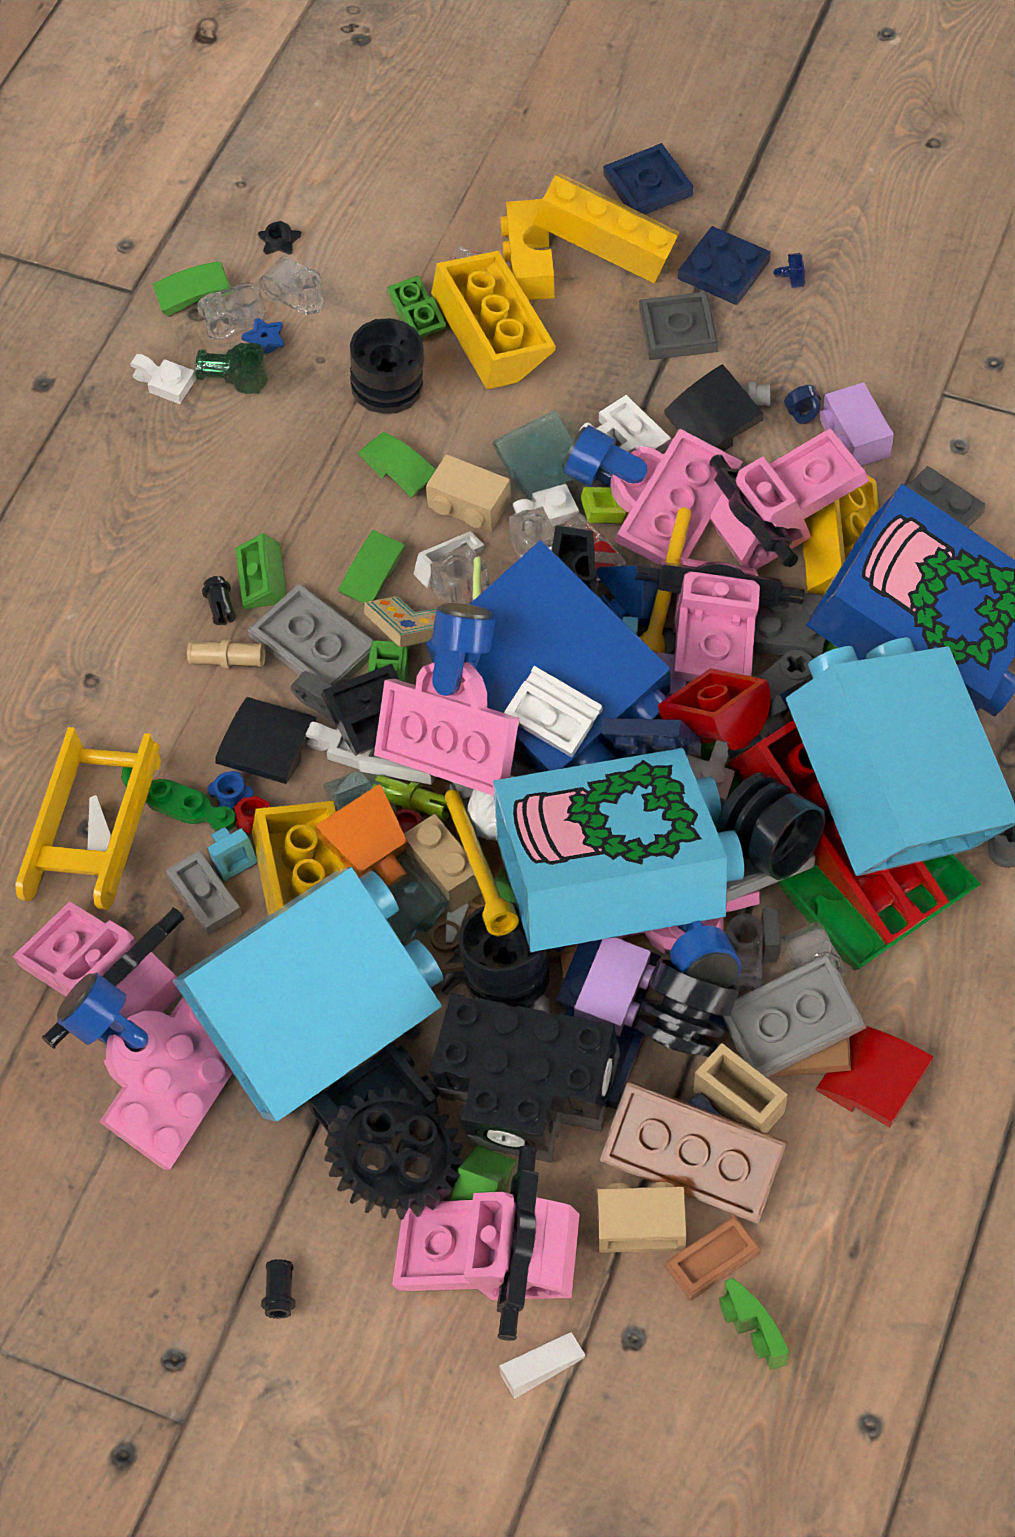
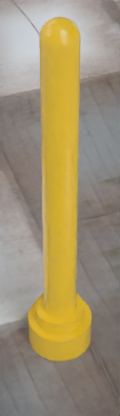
M681 507L677 511L665 562L680 564L692 515L691 510L687 507ZM659 589L657 590L648 630L639 638L653 652L665 653L667 645L664 642L662 632L672 592Z
M451 789L446 792L445 801L486 902L482 914L484 923L490 934L495 936L506 935L517 927L519 918L513 904L501 898L458 791Z

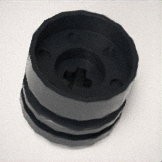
M375 319L363 324L353 334L350 342V384L353 396L363 407L382 414L398 413L410 408L419 399L423 389L422 367L424 364V347L421 336L415 328L404 321L396 319Z
M760 772L743 780L731 793L718 818L717 833L734 830L740 841L743 858H749L752 865L770 877L782 880L796 873L809 860L824 832L826 818L822 808L797 792L792 793L789 787L769 774Z
M511 902L519 918V923L512 932L502 936H495L488 932L482 917L485 906H482L465 919L459 931V948L464 965L466 987L475 1000L481 998L506 1003V1006L516 1008L518 1006L528 1007L545 993L550 982L548 952L546 949L530 951L516 903Z
M659 959L649 986L663 995L664 999L663 1001L644 999L641 1007L656 1017L639 1014L634 1027L667 1048L685 1054L709 1057L719 1045L704 1035L722 1038L724 1029L716 1022L710 1020L709 1017L711 1014L730 1016L740 989L733 984L729 988H724L704 982L675 970L671 960Z

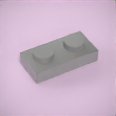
M200 851L195 852L165 870L168 879L208 935L242 915L239 905Z

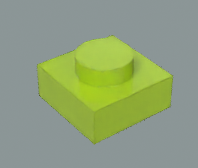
M611 487L583 488L581 500L588 523H623L626 512L614 499Z

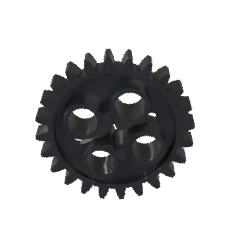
M385 1087L380 1098L377 1097L372 1089H369L364 1101L357 1095L353 1096L350 1106L342 1105L337 1118L334 1117L331 1122L330 1132H328L324 1144L329 1147L324 1160L333 1163L329 1171V1177H342L337 1190L340 1192L351 1189L353 1191L350 1199L351 1204L361 1198L366 1201V1213H369L376 1205L380 1206L382 1218L385 1219L390 1209H396L400 1220L404 1219L408 1208L417 1217H420L425 1205L431 1210H435L440 1199L446 1200L448 1198L451 1187H454L460 1176L458 1169L463 1164V1159L458 1156L463 1148V1144L453 1142L458 1129H445L450 1116L445 1114L436 1117L434 1112L437 1104L434 1102L425 1108L421 1105L422 1094L420 1093L411 1101L407 1099V1092L404 1088L401 1089L398 1097H393L390 1089ZM369 1127L378 1128L382 1133L375 1132ZM411 1135L418 1136L423 1141L415 1140ZM364 1163L374 1165L378 1170L369 1169ZM406 1172L414 1173L419 1178H412Z

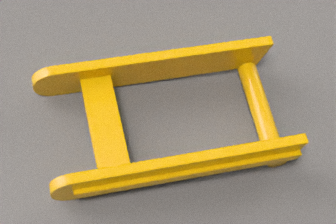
M73 727L67 728L16 880V895L19 900L31 901L34 899L43 872L46 870L98 876L93 894L94 904L98 909L106 910L112 906L155 770H158L161 766L160 746L158 742H154L151 734L144 733L138 753L86 749L83 747L76 729ZM80 763L133 768L106 852L52 846Z

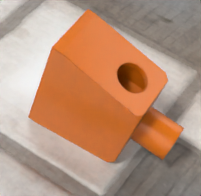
M380 784L316 825L317 837L347 868L352 867L359 878L369 871H376L386 886L391 887L407 875L396 859V856L406 850L407 840Z

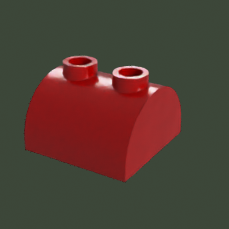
M710 668L657 706L662 720H681L702 740V743L720 741L727 743L729 749L738 750L747 747L751 740L762 730L769 714L771 695L767 679Z

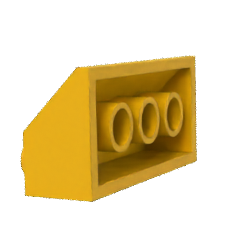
M560 172L554 176L533 222L534 225L654 284L679 234V231Z
M499 250L436 263L431 294L486 390L518 383L555 351L556 345Z
M868 475V482L804 519L811 538L803 542L802 549L805 558V582L807 590L812 594H825L871 516L879 509L876 480Z
M334 801L256 809L252 837L268 916L335 871L347 868L316 835V825L336 812Z

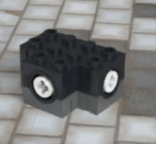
M451 993L431 1063L430 1073L441 1099L466 1102V1105H463L460 1121L470 1146H480L488 1150L519 1156L520 1146H533L537 1148L536 1160L551 1163L555 1150V1138L558 1137L561 1124L586 1126L587 1129L602 1132L608 1108V1097L612 1090L620 1058V1050L614 1024L604 1022L598 1024L588 1022L587 1019L563 1014H558L557 1016L547 1014L546 1011L522 1006L516 1008L506 1006V1003L481 998L475 1000L466 998L465 995Z

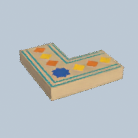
M398 596L365 602L364 614L399 647L425 643L432 638L436 608L414 612Z

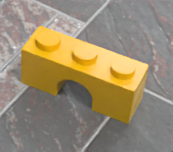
M542 199L506 202L507 216H500L501 236H508V241H502L503 258L505 262L511 263L509 269L528 300L555 298L551 249L534 250L536 248L549 247V231L533 224Z

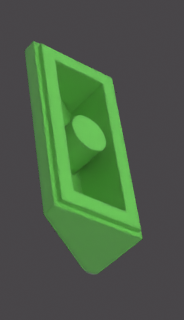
M262 533L235 548L242 607L245 609L276 605L286 596L280 544L267 534Z

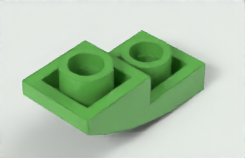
M220 261L194 266L153 283L161 310L168 317L195 302H199L204 307L232 292L225 269Z
M419 275L387 287V294L402 321L415 328L421 338L446 329V323L433 297L429 298Z
M385 432L379 434L358 452V455L382 479L389 475L410 498L426 487L436 471L416 451Z
M372 530L352 562L338 592L363 605L365 602L377 600L387 578H391L406 545Z
M734 1278L725 1280L723 1296L719 1297V1304L725 1321L727 1323L734 1322L738 1334L755 1329V1332L750 1334L755 1353L759 1359H766L770 1370L785 1366L789 1350L766 1309L754 1295Z

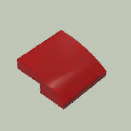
M866 1026V1029L849 1038L851 1071L826 1073L816 1087V1091L851 1112L856 1107L890 1128L932 1064L934 1056L893 1035Z

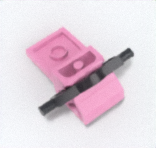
M831 428L770 464L762 456L740 470L733 469L722 455L717 454L711 458L709 463L717 473L714 481L723 493L709 517L715 531L741 567L757 570L777 557L781 559L785 567H792L798 562V556L793 552L792 548L811 538L804 519L869 480L865 470Z
M682 558L681 564L661 562L660 568L637 564L634 580L657 583V587L661 591L677 593L673 632H676L672 679L689 682L710 668L751 676L755 618L758 612V605L778 607L779 601L802 605V597H804L805 592L804 589L782 586L780 579L758 576L754 568L734 566L725 562H706Z
M69 901L12 957L21 968L65 997L84 976L89 973L98 972L126 994L125 1003L119 1012L122 1016L126 1017L144 1010L164 1012L181 993L172 981L176 978V975L152 951L185 918L179 910L172 907L136 943L134 937L126 929L111 920L104 923ZM56 1023L42 1036V1039L51 1048L55 1049L70 1032Z
M528 1145L520 1146L517 1173L512 1177L510 1193H473V1200L439 1201L435 1210H431L425 1205L420 1217H417L408 1208L404 1219L401 1220L392 1286L398 1291L478 1289L489 1299L498 1300L497 1312H500L501 1316L497 1337L505 1341H514L517 1339L518 1315L524 1308L525 1299L572 1298L580 1214L568 1204L536 1197L539 1173L534 1172L537 1148Z

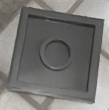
M707 292L639 300V310L649 360L718 352V340Z

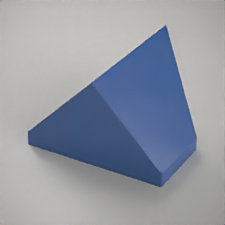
M636 565L599 567L596 570V575L630 616L638 617L639 624L649 626L658 590L657 583L634 580Z

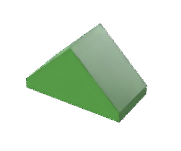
M476 1146L458 1169L460 1176L454 1185L450 1201L473 1200V1193L504 1192L516 1165V1160Z

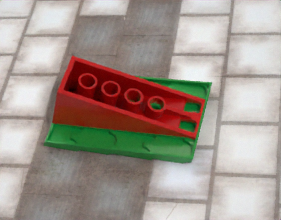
M794 720L724 766L735 771L726 801L743 780L755 773L765 772L789 787L792 793L797 792L824 810L826 818L824 832L813 852V855H815L814 867L776 883L805 919L817 928L841 959L850 965L854 971L872 961L981 885L953 854L856 876Z

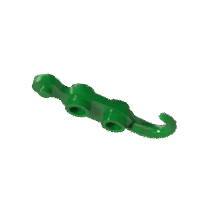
M123 767L121 779L126 787L133 768ZM167 779L152 780L145 801L152 810L187 824L208 822L214 831L224 827L230 831L235 827L236 815L230 807H213L205 794Z

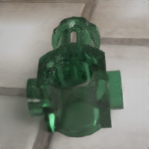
M239 343L232 349H228L226 354L207 353L206 349H200L196 356V377L198 380H204L206 377L224 378L226 384H233L238 392L259 394L260 389L268 381L264 361L265 350L261 344Z

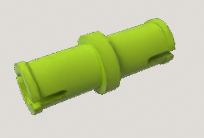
M382 774L376 777L375 781L381 783L380 785L390 803L400 805L402 809H410L430 816L435 814L443 821L448 818L449 814L444 812V809L449 811L444 795L423 789L422 785L412 781L407 784Z

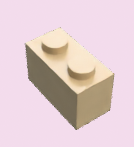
M447 454L426 485L429 508H432L438 514L460 519L471 527L482 528L490 532L493 531L511 502L509 478Z
M435 814L404 833L407 840V847L404 851L405 858L450 913L482 893L465 850Z
M723 1043L718 1046L695 1072L693 1092L696 1094L703 1093L712 1101L711 1105L728 1119L768 1133L785 1113L788 1094Z
M657 1182L649 1185V1188H631L628 1184L615 1183L608 1185L606 1189H598L599 1253L682 1251L685 1249L684 1187H674L673 1184L668 1182Z

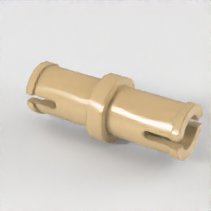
M222 639L221 642H195L190 640L187 647V660L190 665L214 664L220 665L222 669H230L232 665L263 667L265 664L266 650L264 643H233L231 639Z

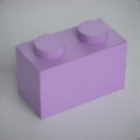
M864 382L825 394L823 410L820 411L821 424L825 431L830 428L861 466L890 457L894 434Z
M616 937L602 939L574 1007V1017L587 1019L588 1022L598 1024L600 1022L614 1024L616 1035L620 1036L624 1025L632 1027L640 1004L634 1002L639 987L647 990L655 969L654 966L649 965L651 951Z

